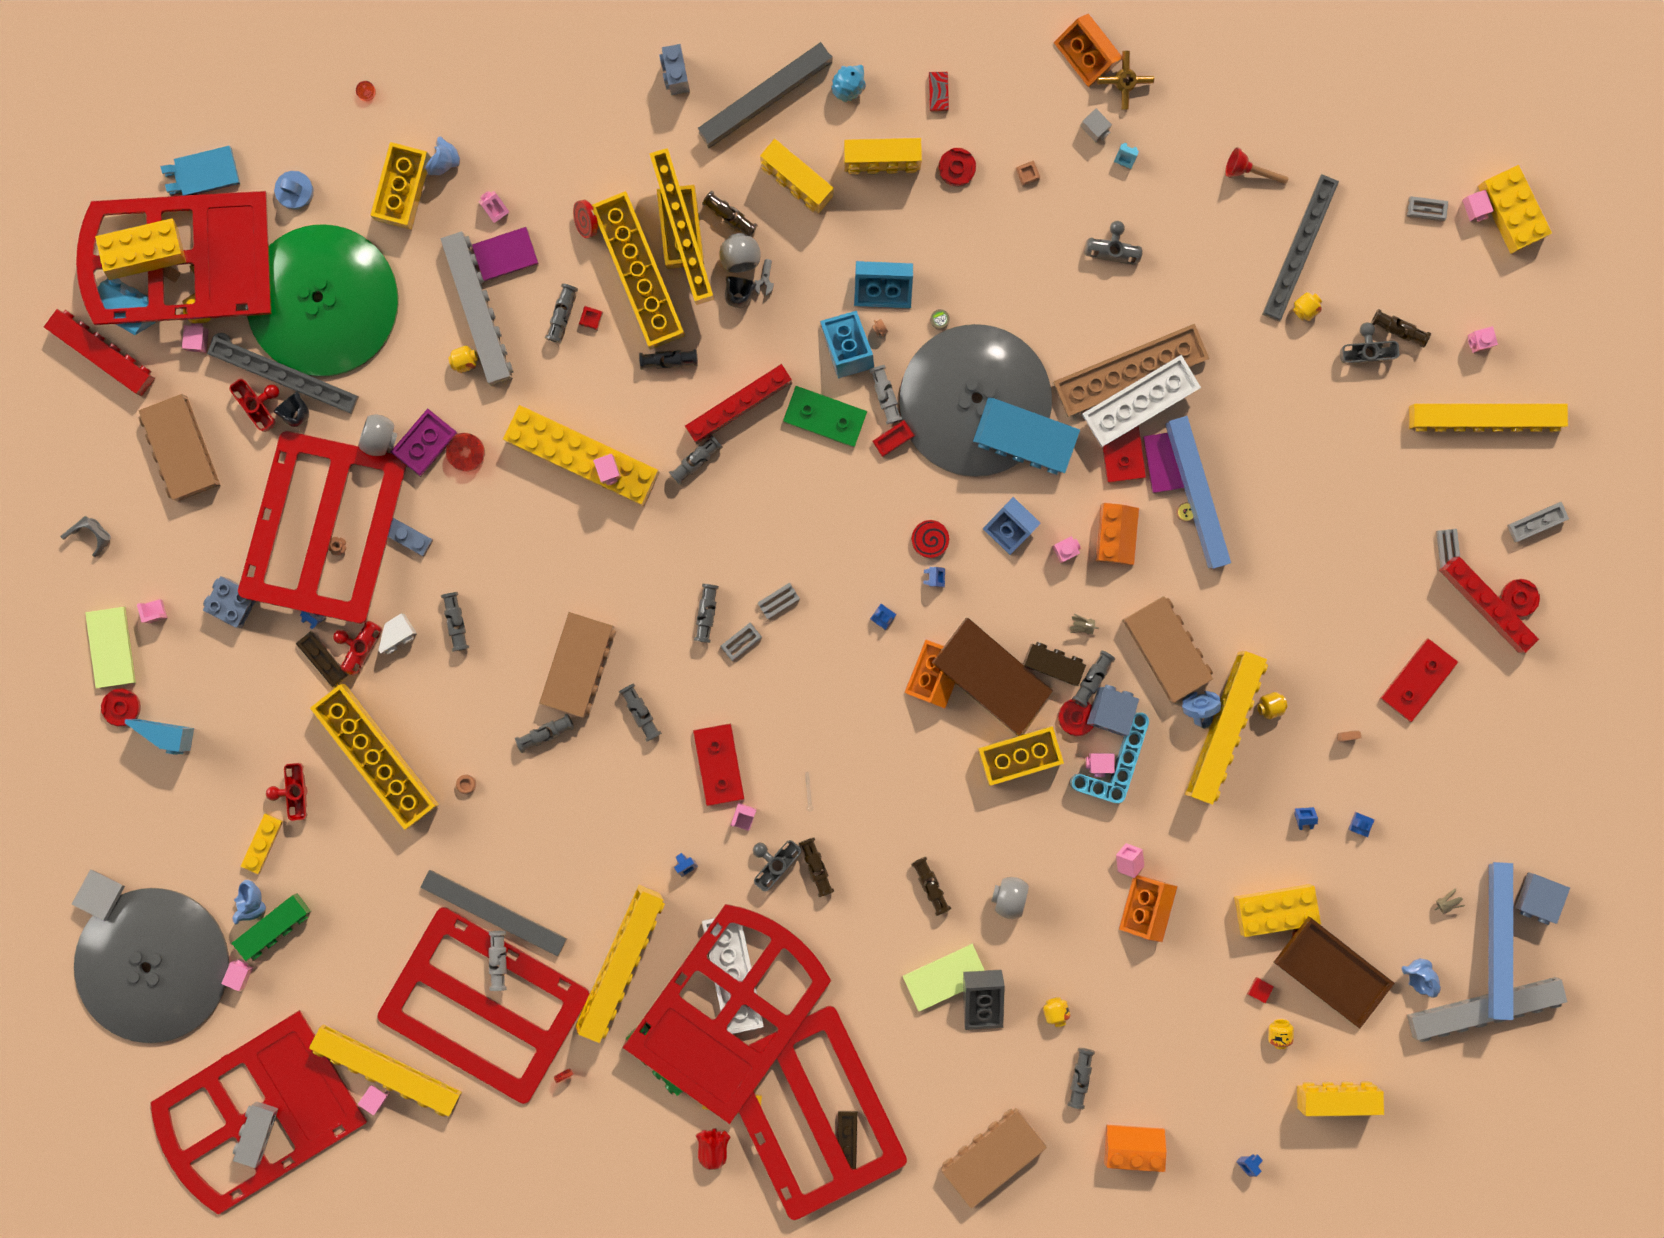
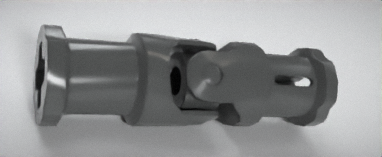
M568 284L561 285L560 298L556 301L553 316L550 319L551 326L548 335H545V339L555 343L562 342L561 336L564 328L567 327V320L573 308L572 301L575 292H578V288Z
M711 435L707 442L702 446L699 445L695 452L690 453L684 458L675 470L669 471V474L681 485L682 480L689 474L697 471L704 462L711 458L710 456L715 451L723 448L722 445ZM689 460L693 463L694 466L689 465Z
M702 584L703 594L702 599L699 601L696 621L698 627L694 641L710 643V630L713 627L717 603L715 601L716 590L719 589V586Z
M458 592L441 595L446 609L444 614L447 618L448 633L453 643L452 652L469 649L465 639L466 629L461 616L462 610L457 600Z
M1101 650L1098 660L1095 664H1092L1087 675L1082 680L1076 696L1072 697L1073 702L1081 707H1087V702L1091 695L1096 693L1099 685L1107 675V669L1115 661L1114 656Z
M633 683L620 690L619 693L624 696L627 708L632 713L638 727L643 730L647 737L645 740L649 741L662 733L657 730L651 713L644 705L642 697L639 698Z
M565 714V717L555 722L552 720L538 729L531 730L527 735L520 738L516 737L515 741L521 753H524L526 749L534 745H541L542 741L552 740L560 736V733L575 728L570 716ZM547 727H549L552 730V736H550V730Z
M1078 1048L1079 1057L1074 1068L1075 1073L1071 1084L1072 1094L1068 1106L1085 1109V1105H1083L1085 1093H1088L1092 1072L1091 1061L1095 1051L1087 1048Z

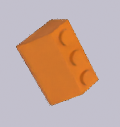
M1089 13L1077 18L1053 42L1088 87L1097 81V77H1103L1122 60L1121 54Z
M1101 504L1096 562L1134 565L1139 508L1123 504Z
M925 640L904 693L945 709L955 683L932 664V661L944 646Z
M1137 875L1132 879L1119 930L1148 940L1163 942L1178 886Z
M1106 1125L1104 1164L1107 1168L1165 1172L1167 1152L1164 1128Z

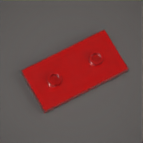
M1139 425L1102 447L1107 483L1146 478Z
M1426 638L1380 699L1409 722H1412L1454 669L1458 661L1429 638Z
M731 723L693 730L706 805L745 799Z

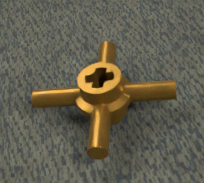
M1122 51V69L1115 76L1097 77V84H1115L1116 88L1122 91L1121 110L1129 109V91L1136 84L1154 83V76H1136L1135 72L1130 69V51ZM1123 78H1128V82L1123 83Z

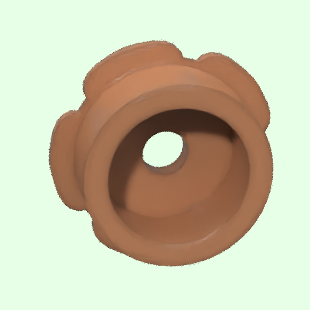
M882 319L874 320L875 324L872 327L877 336L881 334L884 337L888 330Z
M341 537L331 538L329 551L333 555L344 553L347 548L346 541Z

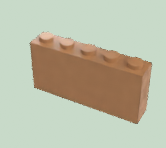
M180 394L138 410L140 414L138 417L139 422L146 429L147 434H145L148 444L152 445L154 451L152 456L154 461L159 464V475L163 481L165 480L167 485L165 490L169 498L174 501H180L220 486L187 396Z
M1162 596L1122 621L1170 702H1175L1213 680L1211 676L1213 671L1208 664L1205 665L1202 661V652L1198 647L1195 649L1192 641H1194L1189 631L1185 632L1182 627L1184 622L1172 610L1174 605L1171 600Z
M568 612L539 704L583 718L586 717V714H590L593 705L590 701L592 696L595 697L598 691L597 679L603 675L604 667H602L604 659H608L610 653L608 645L615 638V626Z
M1017 1108L1006 1111L1003 1114L1004 1118L999 1122L994 1121L988 1126V1131L984 1134L979 1133L972 1140L973 1143L968 1147L965 1145L960 1148L957 1156L953 1159L951 1157L942 1164V1173L971 1209L1047 1148Z

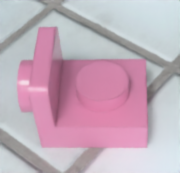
M487 191L480 197V205L494 223L509 213L495 191Z

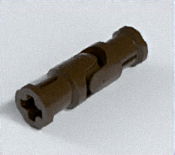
M710 191L702 202L703 206L707 205L715 211V215L723 216L722 218L734 229H739L745 236H751L758 226L756 223L753 224L747 220L745 215L739 210L729 206L726 200L722 201L714 195V191ZM736 212H737V217H736V219H735L733 222H730L732 219L735 218Z
M1380 309L1376 311L1371 321L1373 325L1381 326L1387 332L1406 341L1411 340L1418 343L1422 348L1426 346L1431 336L1430 332H1424L1416 328V325L1394 315L1389 316Z
M815 837L799 842V846H802L805 854L804 860L809 864L808 870L812 881L817 886L818 897L833 893L834 888L830 886L827 878L829 876L821 860V853L817 851L814 843ZM823 869V872L821 874L816 876L813 874L814 872H820Z
M925 856L911 863V866L916 869L919 876L918 880L923 890L927 893L928 900L932 902L936 910L935 915L938 916L952 908L948 906L943 896V890L939 889V882L934 872L930 870L926 862L927 857ZM929 878H933V879H934L933 881H928V882L924 885V882H925L927 879H929Z

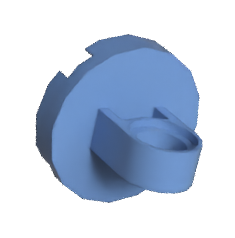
M288 171L277 179L274 192L277 200L284 207L298 210L310 203L313 198L314 188L310 179L305 174L299 171Z
M1204 691L1205 694L1197 695V692H1193L1183 698L1182 710L1184 714L1193 718L1195 725L1206 729L1211 725L1213 715L1217 714L1221 709L1220 697L1210 691Z

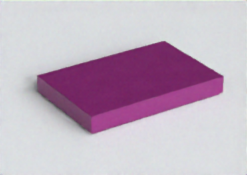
M527 227L472 244L484 281L539 264Z
M427 408L390 452L421 477L458 433Z
M1168 432L1144 436L1143 441L1152 493L1184 488Z

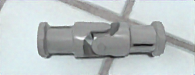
M880 365L870 369L869 372L873 375L875 381L874 388L877 392L881 409L885 412L886 424L889 425L901 421L902 416L899 415L896 406L898 403L891 382L887 378L885 365Z
M489 931L491 936V947L489 948L491 986L489 990L504 991L507 990L505 986V974L507 973L506 947H504L506 931Z

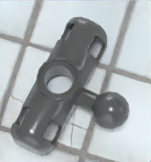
M1114 221L1110 225L1111 241L1089 238L1086 241L1084 253L1088 257L1136 265L1141 261L1143 250L1140 246L1121 243L1119 237L1123 234L1125 226L1121 221ZM1111 246L1117 248V255H1114L1110 252ZM1095 250L1099 251V254L1095 256L1091 255V252ZM1129 257L1137 258L1135 262L1128 261Z
M1366 322L1360 326V334L1365 338V343L1344 345L1340 349V359L1346 364L1394 360L1399 357V344L1396 341L1373 342L1372 335L1375 332V327L1372 323ZM1390 343V347L1382 348L1383 344ZM1352 346V350L1344 351L1345 347ZM1366 348L1372 350V357H1368L1366 355Z
M788 840L772 856L764 843L755 844L753 854L758 858L763 857L768 862L755 877V885L762 891H768L800 855V846L794 841ZM787 843L789 844L785 850L782 849ZM797 851V856L793 858L792 855ZM779 860L783 863V868L775 870L772 867V863ZM763 872L764 874L758 879L757 877ZM772 880L773 883L768 888L766 885Z

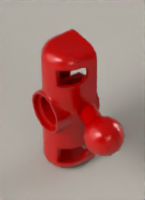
M238 379L230 385V392L260 431L266 432L275 426V419L271 416L263 402L267 399H276L279 396V388L276 385H267L264 393L259 396L256 395L244 379ZM239 392L242 397L238 398L234 393ZM253 401H256L257 407L254 410H251L250 404ZM261 422L264 428H259L256 423Z
M366 621L355 640L350 638L343 629L335 631L333 635L334 641L337 644H347L350 646L343 663L340 665L341 670L352 676H356L382 633L381 626L372 621ZM375 630L379 631L376 638L372 637ZM360 643L365 645V650L362 653L357 652V645ZM357 663V664L360 665V667H359V669L355 672V671H353V668H354L355 664Z
M302 763L286 764L284 766L285 789L271 786L266 790L265 794L266 798L270 801H276L280 797L286 796L287 816L291 821L303 820L308 816L306 812V795L308 790L305 786L304 766ZM287 769H292V776L287 777ZM295 786L299 787L300 789V795L298 797H296L293 794V789ZM290 807H295V815H290Z

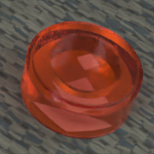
M361 81L356 86V94L362 101H370L375 97L376 89L371 82Z
M569 1068L555 1075L554 1080L557 1084L574 1074Z

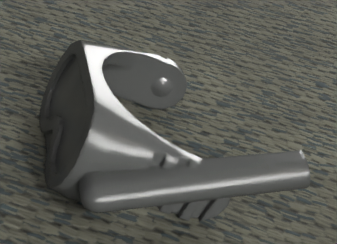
M84 516L60 536L64 540L71 534H76L82 527L92 530L97 538V548L92 554L93 557L98 556L111 539L110 534L103 529L97 520Z

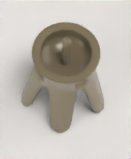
M1075 613V616H1072V619L1075 621L1073 623L1074 626L1069 628L1072 630L1070 633L1085 632L1087 634H1093L1094 628L1099 629V627H1095V620L1086 619Z
M1455 888L1445 897L1436 900L1438 907L1434 910L1440 909L1444 914L1465 905L1455 906L1463 900L1462 897L1447 901L1456 892Z

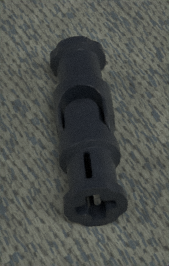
M697 349L686 352L676 350L673 352L658 351L655 354L639 353L640 369L644 370V368L649 367L662 369L673 366L678 368L682 367V365L698 366Z

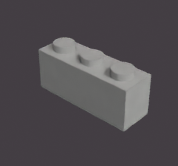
M255 1102L247 1108L245 1113L247 1120L239 1131L241 1138L233 1149V1154L235 1155L233 1161L253 1168L260 1165L278 1108L260 1102Z

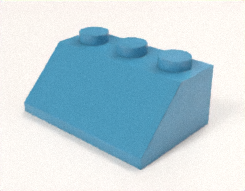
M856 261L854 306L911 308L913 263Z
M107 278L97 287L105 309L146 307L149 304L148 296L139 292L136 288L121 282L118 278L113 280ZM115 313V318H126V313ZM156 322L116 325L133 335H137Z

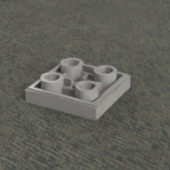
M90 869L72 905L101 920L107 921L125 886Z

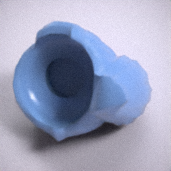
M441 136L438 137L436 141L437 146L434 147L436 153L426 165V171L429 175H442L451 167H457L460 164L457 149Z
M244 880L239 886L238 896L234 899L238 910L232 917L235 925L239 921L257 919L266 910V906L262 902L260 889L253 881Z
M1420 958L1414 960L1409 966L1402 967L1403 974L1409 975V985L1419 994H1427L1431 998L1438 996L1441 990L1440 980L1437 973L1432 969V963L1429 960Z

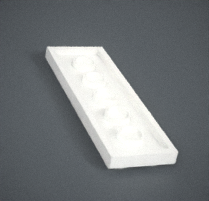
M1182 355L1084 412L1082 416L1100 446L1103 447L1199 390L1201 386Z
M715 918L702 920L704 933ZM717 923L711 933L717 936L722 926ZM730 923L709 951L710 961L738 981H742L752 967L743 926ZM715 983L720 1010H722L730 999L731 994ZM742 1005L728 1024L727 1030L734 1034L764 1027L762 1016L747 1005Z

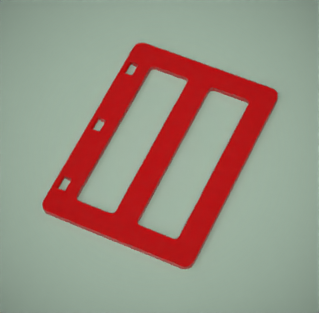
M291 431L282 432L279 436L238 587V594L248 600L357 624L364 623L368 617L407 465L391 453H385L382 456H371L364 453L359 446ZM281 452L286 453L284 464L278 463ZM300 453L330 459L331 463L298 587L293 590L266 584L265 577L297 458ZM352 465L381 470L384 472L352 598L350 601H343L320 596L317 594L349 470ZM266 508L271 510L269 520L263 519ZM250 565L256 567L253 577H247Z
M441 907L436 911L380 1008L377 1018L389 1028L519 1103H528L583 1009L590 994L589 990L504 941L506 954L508 950H511L519 955L516 960L506 955V969L563 1001V1006L549 1030H544L430 963V959L446 934L489 958V948L491 947L489 931L449 908ZM457 920L468 925L465 930L455 926ZM560 979L571 985L568 990L558 985ZM420 981L535 1047L536 1053L522 1077H515L403 1012L402 1008L417 982Z
M826 1006L806 1016L784 1047V1050L778 1055L777 1060L833 1175V1180L806 1194L802 1193L754 1091L739 1111L788 1217L792 1220H798L894 1172L907 1163L904 1150L837 1010L833 1006ZM822 1030L826 1032L883 1152L882 1156L856 1169L850 1168L793 1048L795 1043ZM777 1031L749 1044V1046L759 1053L763 1052ZM759 1132L762 1133L766 1141L761 1145L755 1136ZM785 1187L788 1188L792 1196L787 1200L781 1191Z

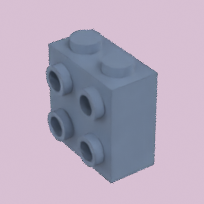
M681 44L662 47L663 54H659L662 70L663 72L666 71V73H663L666 90H670L671 96L690 92Z
M220 576L213 583L211 595H208L204 600L203 611L236 628L242 629L256 601L242 598L238 594L239 584Z
M1105 685V687H1098L1087 724L1120 736H1129L1139 699L1133 697L1134 694L1131 692L1122 691L1121 693L1116 691L1114 686Z
M1528 872L1515 908L1521 910L1520 914L1531 918L1534 915L1539 917L1538 921L1549 925L1552 922L1557 924L1570 887Z

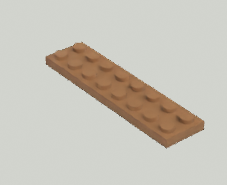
M1192 324L1058 379L1053 384L1067 417H1070L1100 404L1182 355L1188 367L1209 360V356L1196 325Z

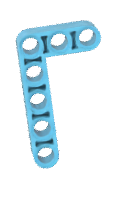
M1140 712L1135 713L1129 736H1124L1114 766V773H1112L1109 783L1086 775L1075 774L1070 779V786L1078 792L1113 803L1123 802L1126 798L1149 725L1148 716ZM1140 715L1143 717L1144 723L1138 727L1135 724V718ZM1132 734L1138 737V741L1134 745L1129 742V737ZM1127 752L1132 755V760L1129 763H1125L1123 760V756ZM1120 771H1125L1127 775L1124 781H1119L1117 778V774ZM1079 777L1084 779V785L1081 788L1075 786V780ZM1097 783H1100L1103 787L1099 794H1095L1093 791V787ZM1119 789L1121 796L1119 799L1114 800L1111 796L1112 791Z

